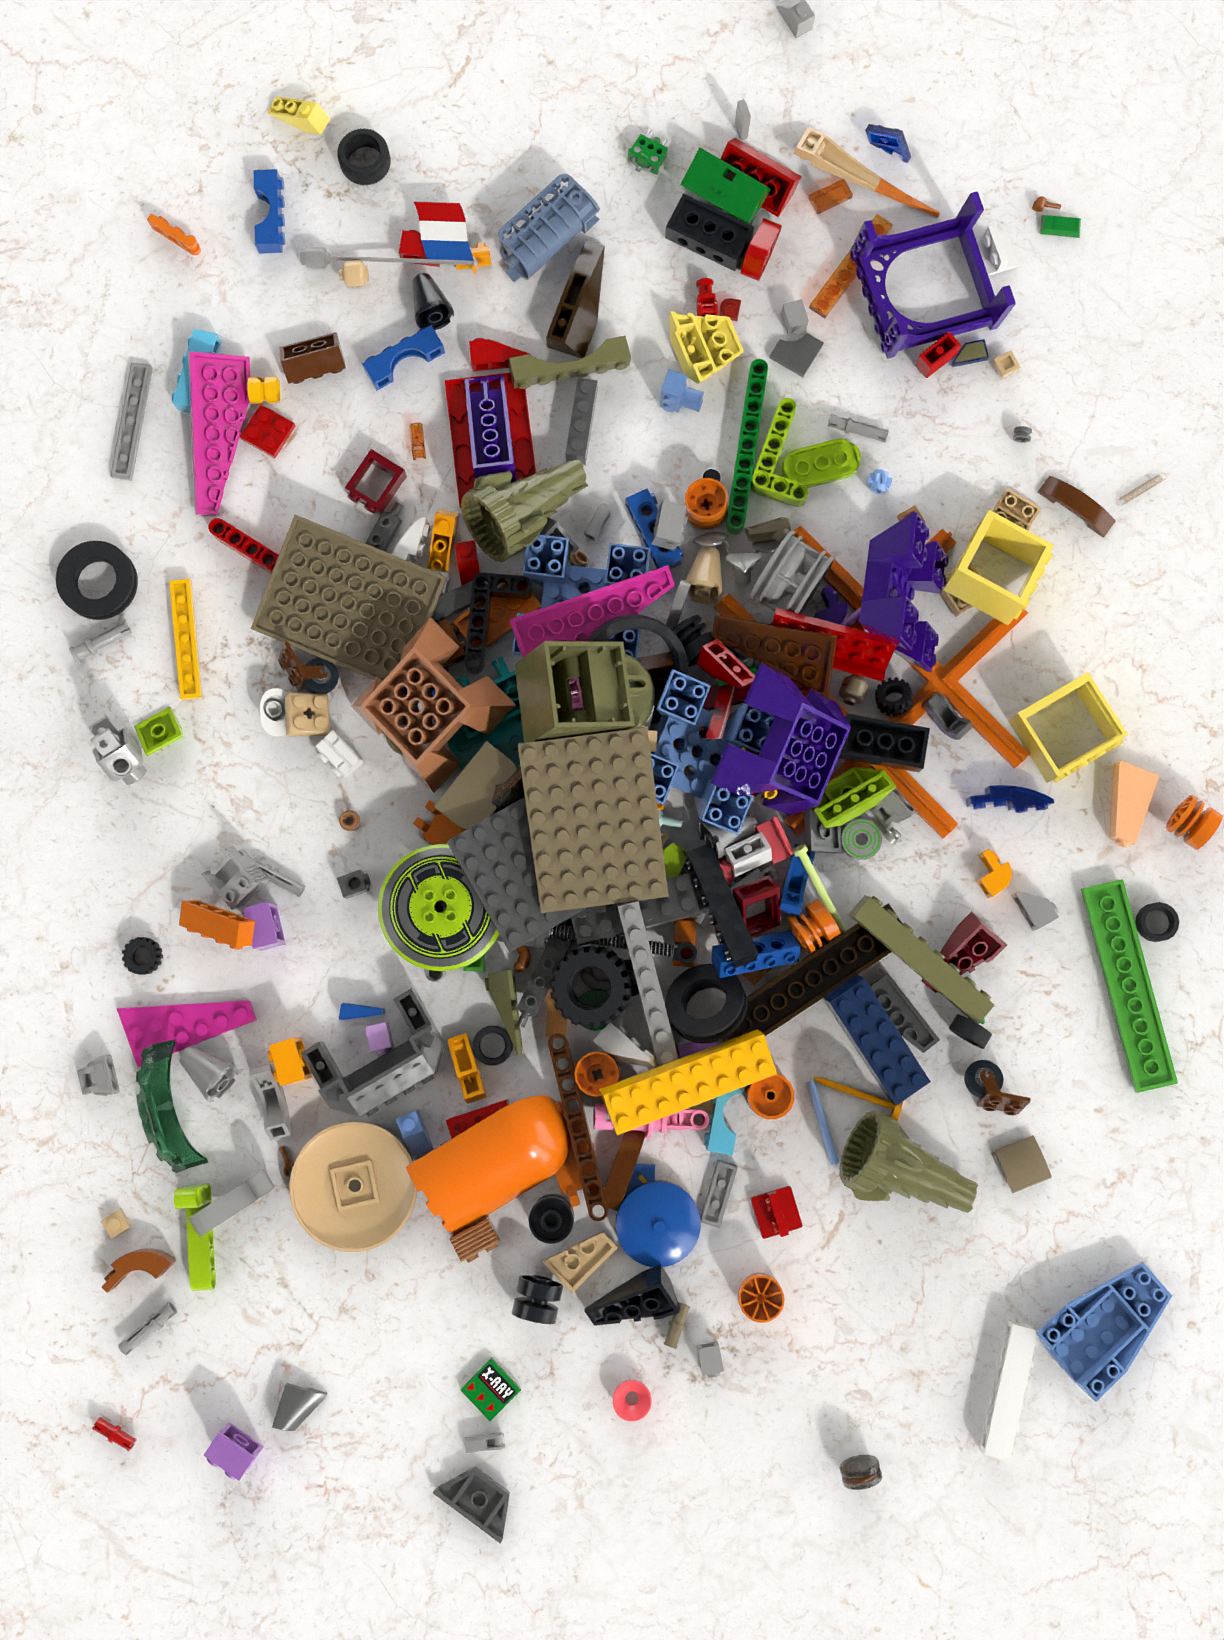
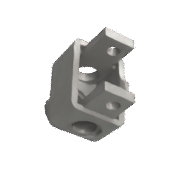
M108 716L89 726V729L95 735L90 740L95 746L93 754L96 762L111 781L116 782L122 779L126 785H130L140 780L146 774L147 770L143 766L141 747L126 727L118 731ZM101 727L106 729L101 733L98 732V729Z

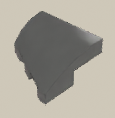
M286 1383L272 1428L295 1431L327 1397V1393L310 1387L305 1389Z

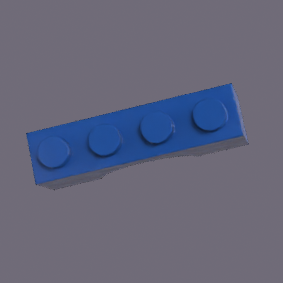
M277 169L253 170L255 193L258 199L270 205L269 214L266 219L255 225V246L259 254L283 253L282 245L286 243L285 234L282 232V226H285V217L282 214L285 202L284 196L281 195V190H284L283 177L279 176Z
M430 325L429 327L419 329L411 337L403 338L400 343L393 347H386L382 353L368 357L362 365L376 391L394 382V369L402 359L416 356L430 362L444 354L445 350L441 340L432 325Z

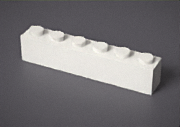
M1007 1321L979 1448L985 1455L1010 1461L1011 1455L1015 1453V1435L1019 1433L1021 1426L1019 1420L1020 1412L1024 1411V1394L1030 1385V1377L1028 1375L1030 1368H1033L1035 1362L1033 1352L1039 1343V1338L1036 1334L1038 1330L1032 1326Z

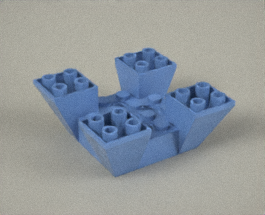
M538 535L536 540L526 547L523 575L543 587L542 609L583 595L584 593L579 591L583 587L589 588V592L647 573L650 548L610 543L606 570L568 565L569 538ZM629 629L619 632L606 642H623L625 654L637 659L641 629ZM514 635L512 654L521 655Z
M672 669L656 708L661 715L656 728V752H651L656 800L664 805L670 788L694 797L700 820L739 835L754 796L750 794L737 795L711 784V781L727 744L740 749L745 747L760 754L774 717L743 704L728 716L721 739H706L713 712L702 707L711 685ZM701 727L704 728V735L702 737L699 734ZM677 738L679 744L677 748H674L673 741ZM694 746L697 749V753L695 754V756H693L691 753L692 748ZM714 754L715 760L711 764L710 757ZM688 765L689 773L685 776L684 768Z

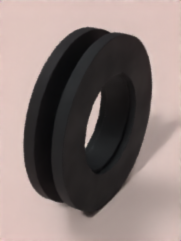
M87 541L76 545L64 555L56 571V588L62 601L80 616L92 620L109 619L122 613L131 604L137 591L138 577L134 564L118 547L104 541ZM94 562L108 563L113 566L116 573V582L113 589L100 599L86 598L78 588V579L81 572Z
M713 964L697 965L681 973L670 985L665 998L667 1016L676 1032L688 1041L702 1044L717 1042L731 1035L744 1020L748 1005L747 996L739 978L736 975L719 978ZM706 988H716L726 994V1002L716 1015L706 1019H696L687 1014V1004L698 991Z

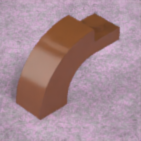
M153 1248L132 1251L111 1264L115 1270H112L104 1278L106 1282L102 1285V1289L106 1293L114 1290L134 1270L148 1272L157 1279L174 1264L176 1259L164 1251Z

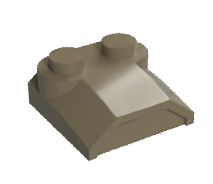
M780 517L744 528L748 541L751 542L766 540L781 542L791 531V526L788 518Z

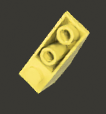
M278 96L273 100L267 112L269 115L300 130L317 135L322 134L330 120L316 102Z

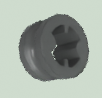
M1025 426L1014 428V441L1020 443L1031 441V428Z

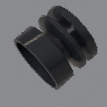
M694 615L682 621L672 630L684 647L688 667L697 663L702 646L716 640L712 637V632L701 634L707 625L705 623L699 624L702 620L700 615Z

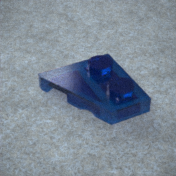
M868 124L865 131L871 145L884 150L890 155L896 152L902 155L903 162H909L911 154L902 130Z

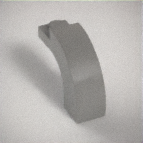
M268 1064L249 1069L250 1078L261 1100L264 1129L270 1141L291 1136L290 1117L283 1087L276 1083L271 1065Z

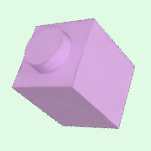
M389 1022L365 1027L370 1052L376 1051L377 1055L389 1052L390 1047H394Z

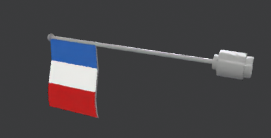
M414 202L419 216L421 241L427 259L331 256L325 247H306L300 251V262L302 265H306L307 268H327L331 260L474 265V267L478 265V261L473 259L468 243L466 218L460 203Z

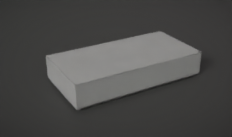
M744 99L737 101L735 126L740 140L747 139L751 119Z

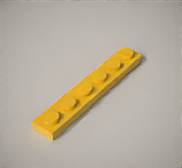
M189 578L169 581L180 699L182 701L202 698L192 582Z

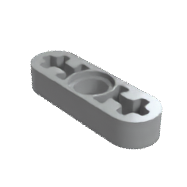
M681 580L666 623L671 630L679 623L691 583Z

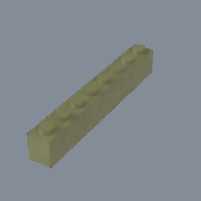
M864 895L848 915L965 1016L980 1024L995 1006L990 1001L991 996L982 989L979 992L974 987L976 985L974 981L967 976L963 978L959 974V968L952 963L948 965L944 961V955L936 949L932 951L928 947L929 943L921 936L917 938L912 934L914 930L908 924L903 923L902 925L897 921L898 916L890 909L886 911L882 908L881 905L883 903L878 898Z

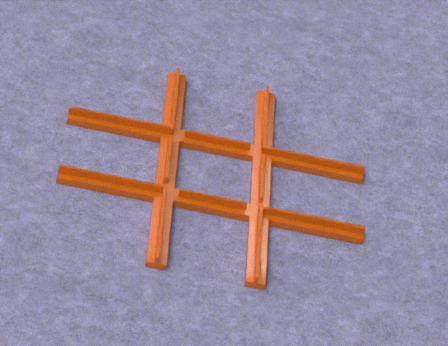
M802 526L794 530L796 532L795 537L802 536V542L820 554L826 551ZM942 528L926 544L937 541L944 552L947 553L957 542L951 537V532L947 533ZM828 552L826 553V557L830 558L831 555ZM834 560L824 580L856 612L861 608L863 587ZM729 593L722 597L720 602L714 607L721 616L757 622ZM1022 610L1018 619L1013 618L1009 625L994 618L944 667L936 660L935 666L932 667V672H927L904 659L927 683L913 696L912 706L909 707L908 712L903 711V715L897 714V717L892 716L888 721L913 725L926 713L924 704L936 692L941 693L963 718L971 721L972 727L1015 769L1030 753L958 681L1013 629L1028 612ZM857 620L854 624L850 626L854 629L862 631L866 630L859 623V620ZM810 689L801 690V693L807 697ZM829 694V696H828L827 698H829V699H831V700L837 702V701ZM837 702V704H838V706L840 707V709H841L842 713L844 714V716H846L847 714H849V713ZM846 760L829 779L831 781L853 767L869 768L871 766L875 770H885L896 785V788L915 808L916 813L942 839L958 825L906 770ZM804 811L789 815L784 820L797 836L805 830Z

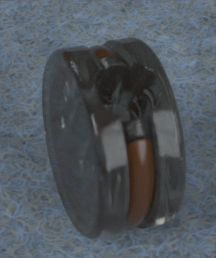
M858 1455L844 1460L839 1466L844 1487L851 1490H863L880 1483L882 1472L879 1467L878 1458L872 1455Z

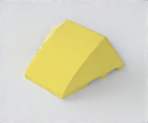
M674 311L669 312L670 342L683 373L688 375L687 378L700 384L744 353L730 317L706 315L704 317L694 316L693 313L682 315L676 314Z

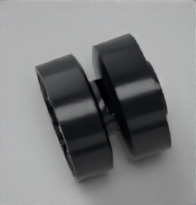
M544 1195L534 1203L528 1219L530 1231L535 1238L543 1243L555 1244L561 1242L568 1237L573 1228L574 1209L571 1203L561 1195Z
M520 1275L516 1291L526 1297L514 1299L512 1315L535 1323L555 1324L559 1308L549 1302L561 1300L563 1285L544 1276Z

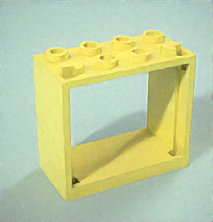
M988 510L974 531L943 590L1009 625L1013 618L1017 620L1022 610H1025L1031 600L1029 596L1034 593L1038 586L1036 583L1037 579H1041L1046 570L1044 566L1049 563L1053 556L1050 552L1054 545ZM982 540L1032 566L1017 596L967 569Z
M1089 672L1020 711L1008 720L1021 743L1030 753L1031 759L1046 783L1051 780L1055 783L1123 744L1122 739L1128 736ZM1076 691L1107 741L1058 769L1027 719Z

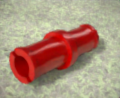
M99 1417L94 1424L95 1426L92 1427V1430L108 1438V1442H115L128 1452L135 1445L134 1442L137 1441L136 1438L122 1431L120 1426H114L102 1417Z

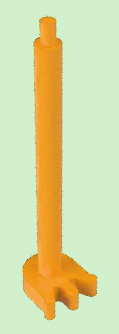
M814 1077V1081L819 1082L821 1085L891 1109L890 1117L896 1121L899 1119L903 1102L896 1106L888 1100L823 1077Z

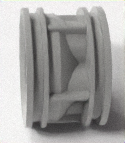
M791 530L765 566L749 597L752 599L758 597V603L766 605L773 611L776 608L801 614L825 578L836 557H826V551L820 554L802 542V536L796 538V532Z

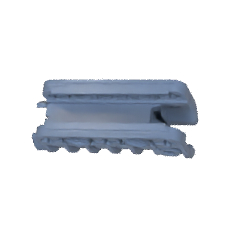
M561 174L499 230L498 238L502 245L500 248L501 257L510 266L505 272L513 282L520 277L526 280L530 279L578 233L582 231L585 234L600 220L596 216L600 210L598 204L570 175ZM568 181V187L565 185L561 187V182L565 183ZM547 194L554 195L549 201L545 200ZM533 207H534L535 209H537L538 207H540L537 212H534V213L532 214V212H533V211H532V208H533ZM519 220L526 221L521 227L516 225ZM511 233V236L504 240V234L509 235Z

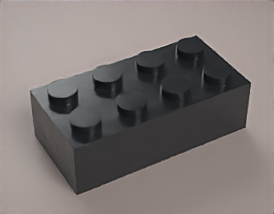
M853 714L845 716L851 729L839 759L913 772H920L924 769L930 728Z

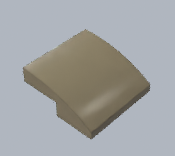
M1034 1135L997 1149L994 1152L1012 1194L1052 1178Z

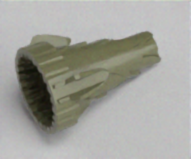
M579 460L567 461L550 469H542L532 476L524 479L520 478L513 483H510L513 476L510 471L476 478L474 488L468 490L463 496L461 507L467 528L482 551L491 559H494V561L504 562L521 552L523 547L530 546L548 522L547 518L557 513L556 509L567 503L569 497L588 487L585 481L586 473L583 469V464Z
M871 1110V1112H867L856 1123L844 1146L839 1166L840 1179L844 1186L852 1189L855 1198L864 1201H889V1194L893 1191L908 1199L912 1196L922 1202L929 1203L931 1201L947 1209L949 1206L966 1213L973 1209L972 1204L976 1198L978 1184L960 1175L955 1169L940 1162L939 1157L924 1151L921 1145L911 1141L895 1119L887 1114Z

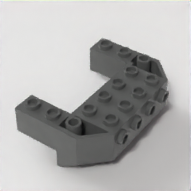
M411 988L393 999L413 1035L405 1043L350 1075L342 1076L324 1042H318L301 1052L320 1087L318 1090L330 1109L356 1116L367 1114L369 1117L379 1111L378 1106L384 1103L388 1106L397 1101L396 1096L402 1092L404 1095H407L416 1089L414 1085L421 1081L424 1085L434 1079L433 1074L438 1071L445 1042L415 989Z

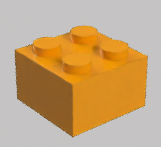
M302 1037L291 1038L269 1045L268 1057L271 1063L274 1062L275 1071H273L276 1083H279L280 1086H286L313 1078L301 1054L305 1050Z

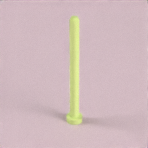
M805 844L793 849L794 855L796 857L799 856L824 906L835 920L840 932H845L846 928L806 853L808 848Z

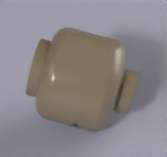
M855 674L844 678L839 695L845 704L854 706L863 702L869 688L866 679Z

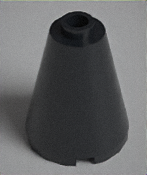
M427 273L416 275L413 279V297L417 326L423 328L432 325L434 330L445 327L451 322V316L454 317L452 305L431 275Z

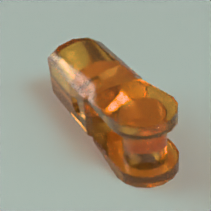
M411 423L409 431L413 460L422 457L426 459L423 424ZM422 446V449L415 450V447Z

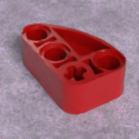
M763 218L747 249L740 274L757 281L760 280L773 252L782 225Z

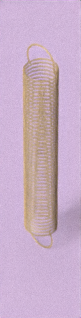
M1158 475L1155 476V479H1156V480H1162V481H1163V478L1157 479ZM1153 478L1149 480L1151 483H1156V485L1160 483V481L1152 482V480L1155 481ZM1154 484V485H1147V486H1151V487H1149V488L1139 489V487H1137V488L1134 489V490L1137 491V492H1141V493L1139 494V495H1141L1142 493L1146 492V491L1149 490L1150 488L1154 487L1155 484ZM1122 496V497L1119 498V499H1120V500H1121V499H1123V500H1124V499H1130V501H1131V500L1134 499V498H1133V497L1125 498L1124 496Z

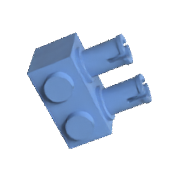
M668 369L661 390L660 407L667 412L675 411L679 413L682 407L699 412L704 392L687 387L688 375Z

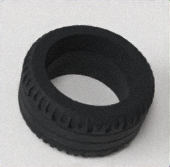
M360 128L351 131L341 139L338 146L337 157L341 170L351 182L367 186L379 182L387 175L391 164L388 145L385 139L374 130ZM362 147H371L380 153L378 159L367 167L354 166L349 162V158L355 150Z

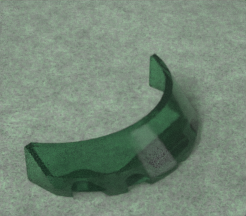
M175 1040L152 1044L143 1049L141 1053L143 1058L141 1070L137 1071L136 1082L140 1085V1093L136 1097L142 1127L149 1144L154 1143L157 1149L156 1156L160 1161H166L172 1167L171 1171L179 1173L206 1164L208 1159L202 1156L188 1141L174 1109L170 1086V1066L176 1043Z

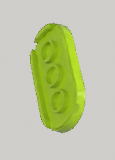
M842 438L795 449L784 460L782 466L783 477L804 484L807 488L846 479L858 470L861 462V453L854 443L852 444Z

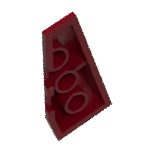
M971 911L955 928L940 953L945 956L944 961L948 965L950 963L954 964L960 969L959 974L962 975L966 972L971 973L975 971V967L983 962L988 963L992 961L1007 944ZM922 978L921 981L935 993L938 992Z

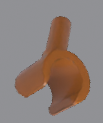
M1040 196L1034 201L1032 209L1036 212H1042L1044 207L1061 209V204L1046 201L1045 197Z
M283 1146L279 1148L285 1163L283 1172L285 1176L289 1177L287 1167L293 1168L294 1162L290 1161Z

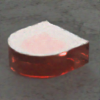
M733 298L723 300L720 305L721 316H727L732 321H738L741 300Z

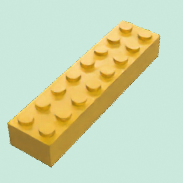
M756 1029L599 1090L612 1128L616 1135H620L776 1075L777 1072L765 1036Z

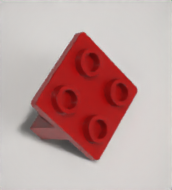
M790 1186L751 1197V1203L763 1239L776 1235L784 1237L789 1235V1231L803 1227Z

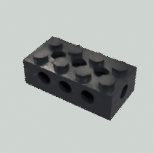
M683 193L666 225L665 238L736 271L752 240L754 226Z

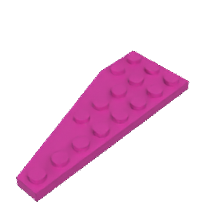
M190 351L188 353L195 515L216 516L240 438L243 421H245L247 407L250 403L247 389L248 378L251 377L250 357Z

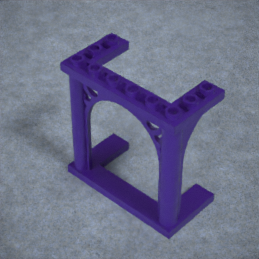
M978 191L970 193L956 218L893 235L876 234L872 220L863 223L850 249V257L852 261H855L857 267L856 275L859 280L861 279L863 285L862 293L868 300V311L870 316H873L875 322L874 329L880 337V347L887 359L895 357L898 351L937 341L947 332H951L955 336L988 326L990 330L997 329L1016 305L1010 285L1002 287L995 296L972 229L984 211ZM959 237L983 309L932 323L916 322L900 314L891 304L886 292V274L891 263L906 251ZM888 255L889 260H885L884 257ZM877 261L881 263L883 270L873 269L871 262ZM875 276L880 277V282L876 281L877 278ZM888 311L892 314V317L890 319L889 314L887 313ZM907 325H910L913 329H908Z

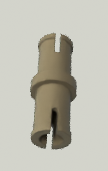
M678 1302L680 1312L674 1314L672 1320H669L668 1325L670 1327L664 1345L674 1349L677 1348L682 1330H685L686 1326L684 1323L690 1306Z

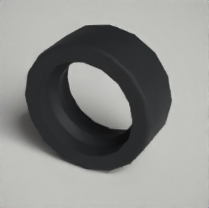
M1162 902L1151 903L1142 907L1137 913L1135 921L1139 934L1152 942L1166 941L1172 938L1178 931L1180 923L1174 908ZM1153 910H1160L1168 917V929L1162 934H1153L1146 926V916Z
M960 1014L955 1016L949 1026L950 1031L981 1049L986 1047L992 1036L983 1026Z
M499 1026L482 1028L473 1040L475 1057L486 1065H498L505 1062L513 1050V1043L508 1032ZM489 1033L499 1034L505 1042L503 1053L496 1058L485 1056L480 1048L482 1038Z

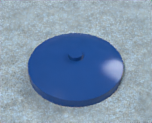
M658 1180L638 1185L624 1197L617 1211L616 1233L623 1250L633 1260L645 1266L656 1267L662 1265V1267H667L680 1262L693 1250L700 1235V1214L694 1200L683 1188L671 1182Z

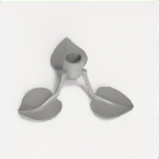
M709 532L693 540V543L696 542L703 546L725 545L728 553L726 561L732 565V570L735 571V583L739 585L751 583L753 565L761 560V556L757 554L758 552H774L781 544V542L774 540L756 541L752 544L753 553L732 554L726 541L729 539V536L725 533Z

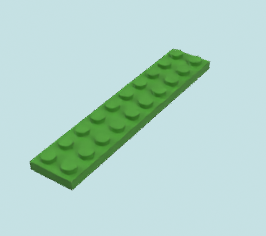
M1121 879L1082 888L1084 904L1134 1091L1139 1093L1178 1084L1124 881Z

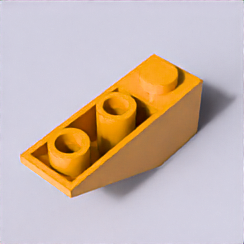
M439 510L435 513L427 569L448 572L457 534L459 513Z

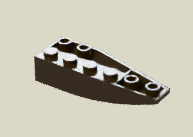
M589 240L585 241L546 336L548 348L581 359L586 356L598 322L604 245Z

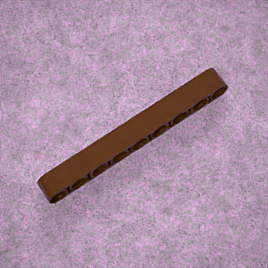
M555 1033L550 1036L548 1047L588 1214L592 1220L602 1221L608 1216L609 1208L580 1088L575 1081V1067L567 1038L560 1033ZM556 1038H562L564 1041L563 1047L555 1049L553 1041ZM561 1058H566L569 1062L565 1070H561L558 1067V1061ZM566 1079H572L574 1082L573 1088L569 1091L563 1088V1082ZM572 1099L577 1100L579 1103L578 1109L574 1112L568 1109V1102ZM576 1120H580L584 1124L583 1130L579 1133L573 1130V1123ZM581 1141H585L589 1145V1150L585 1154L580 1153L578 1150V1144ZM586 1162H590L594 1166V1172L590 1175L585 1174L583 1171V1165ZM590 1184L598 1185V1195L592 1196L589 1194L588 1186ZM601 1205L604 1208L605 1213L602 1217L594 1215V1206Z

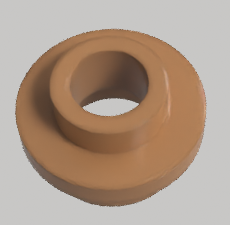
M580 551L572 553L569 557L571 566H588V557Z
M348 810L341 814L339 824L344 830L353 831L358 828L360 817L356 812ZM352 817L353 823L348 825L346 821Z

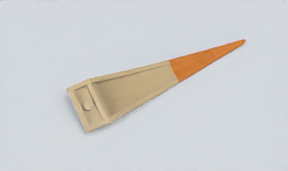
M808 127L795 149L794 154L803 160L811 161V166L939 217V211L909 196L873 173L821 132Z

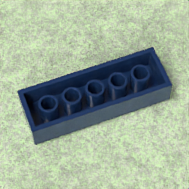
M856 974L823 997L879 1086L893 1104L897 1106L931 1082L865 978Z

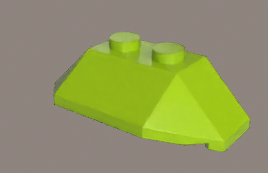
M853 767L828 782L819 805L814 808V813L825 828L841 826L876 806L896 788V785L885 770Z

